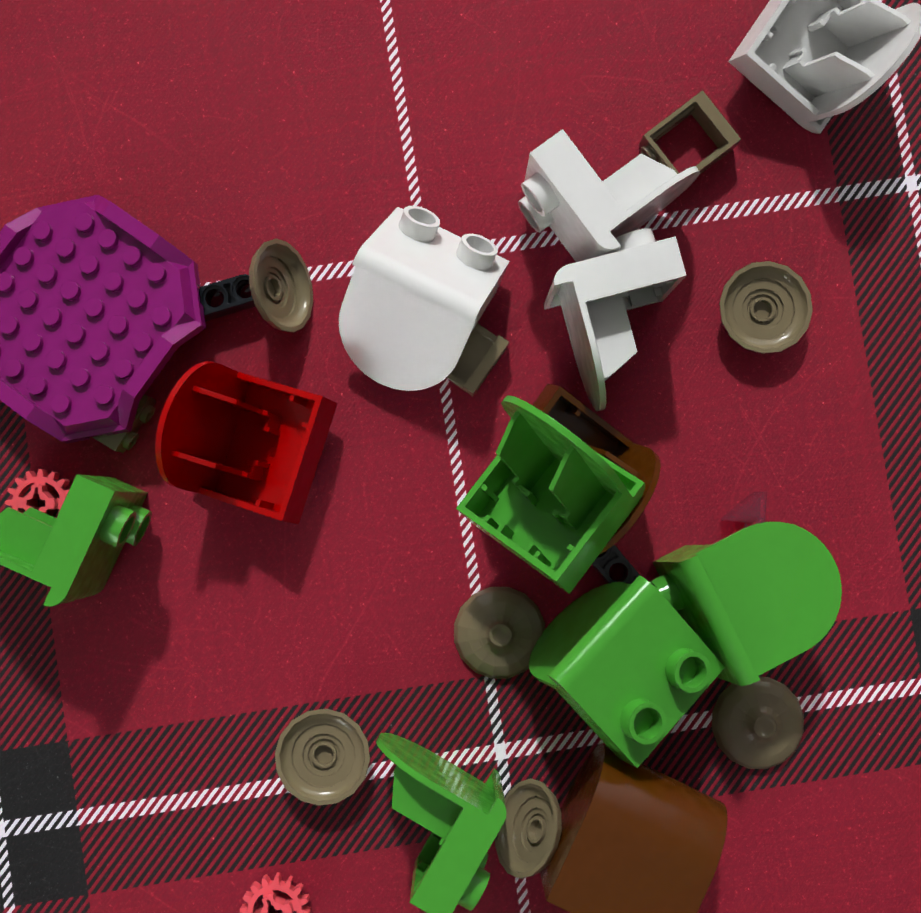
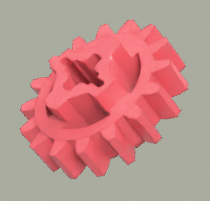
M38 469L36 475L34 471H27V480L18 477L15 479L18 485L17 489L8 488L7 491L13 495V498L6 500L5 504L12 506V509L21 513L33 507L52 516L58 510L60 511L69 492L66 487L70 481L68 479L58 481L60 475L58 472L52 471L48 475L47 470ZM31 487V491L25 496V493ZM53 487L58 492L60 498L53 492ZM38 500H45V507L38 506Z
M277 872L274 880H271L265 874L262 878V885L254 881L250 887L252 892L246 891L243 900L247 903L242 904L240 913H278L276 910L280 909L282 910L281 913H293L294 911L296 913H311V907L304 906L309 901L310 896L309 894H300L303 884L300 883L293 886V876L291 875L286 881H283L280 872ZM260 895H263V904L258 909H255L256 900ZM271 906H274L275 910L271 911Z

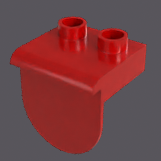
M213 361L198 363L186 371L177 381L163 407L155 443L158 470L164 481L170 486L199 493L283 522L299 525L338 403L317 394L238 372Z

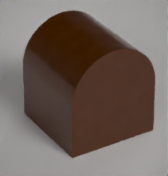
M603 744L598 745L582 765L561 807L562 832L558 849L550 864L540 872L546 901L570 913H697L714 877L722 854L728 821L725 804L644 764L636 768L619 759L609 747Z

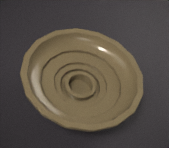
M279 239L264 242L253 255L249 268V284L253 301L263 319L272 327L293 333L302 329L311 315L313 290L310 275L299 252L288 242Z
M771 261L751 263L736 271L725 284L719 302L721 322L729 336L744 349L761 354L781 352L796 344L807 331L813 312L811 293L802 277L788 266Z
M488 587L473 594L460 607L454 623V643L461 659L474 672L491 679L511 678L529 669L531 652L545 630V622L538 606L525 593L510 587Z
M759 676V681L745 686L732 683L719 695L712 711V732L718 747L731 761L748 769H768L783 763L797 750L804 734V714L798 698L785 684L770 677Z
M327 708L307 711L291 720L279 737L275 751L277 774L286 790L300 801L318 806L339 803L354 794L366 777L370 763L368 740L359 724L345 713Z
M530 778L518 782L507 793L504 799L506 819L495 838L499 862L508 874L519 879L534 876L550 864L558 849L562 832V816L557 797L544 782Z

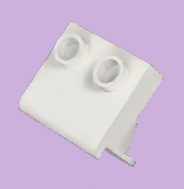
M770 0L728 62L800 126L812 133L820 134L832 116L844 113L868 98L893 75L909 56L921 37V5L910 3L893 9L878 0Z
M562 129L530 152L525 180L521 183L525 197L518 201V206L528 223L537 232L540 233L549 226L573 259L579 262L617 252L621 245L615 238L637 230L682 194L697 179L700 171L696 166H693L677 174L675 170L640 154L602 182Z
M407 206L404 209L397 207L360 247L352 263L355 269L339 313L341 340L354 364L372 380L384 386L405 391L422 390L432 387L443 381L453 371L472 330L495 295L510 262L497 255L498 249L489 239L477 234H465L461 238L439 227L440 219L433 212L419 206Z
M652 228L625 233L615 238L621 245L617 252L565 265L557 271L544 303V310L561 306L577 367L587 396L596 411L606 408L605 381L638 352L626 310L663 301L687 276L676 236L655 241Z

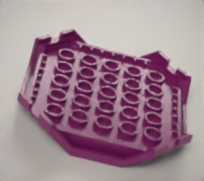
M100 195L38 207L5 224L0 231V401L30 423L64 443L90 439L89 437L104 434L109 436L130 432L140 399L178 347L206 328L204 309L199 297L198 287L201 286L198 264L153 230Z

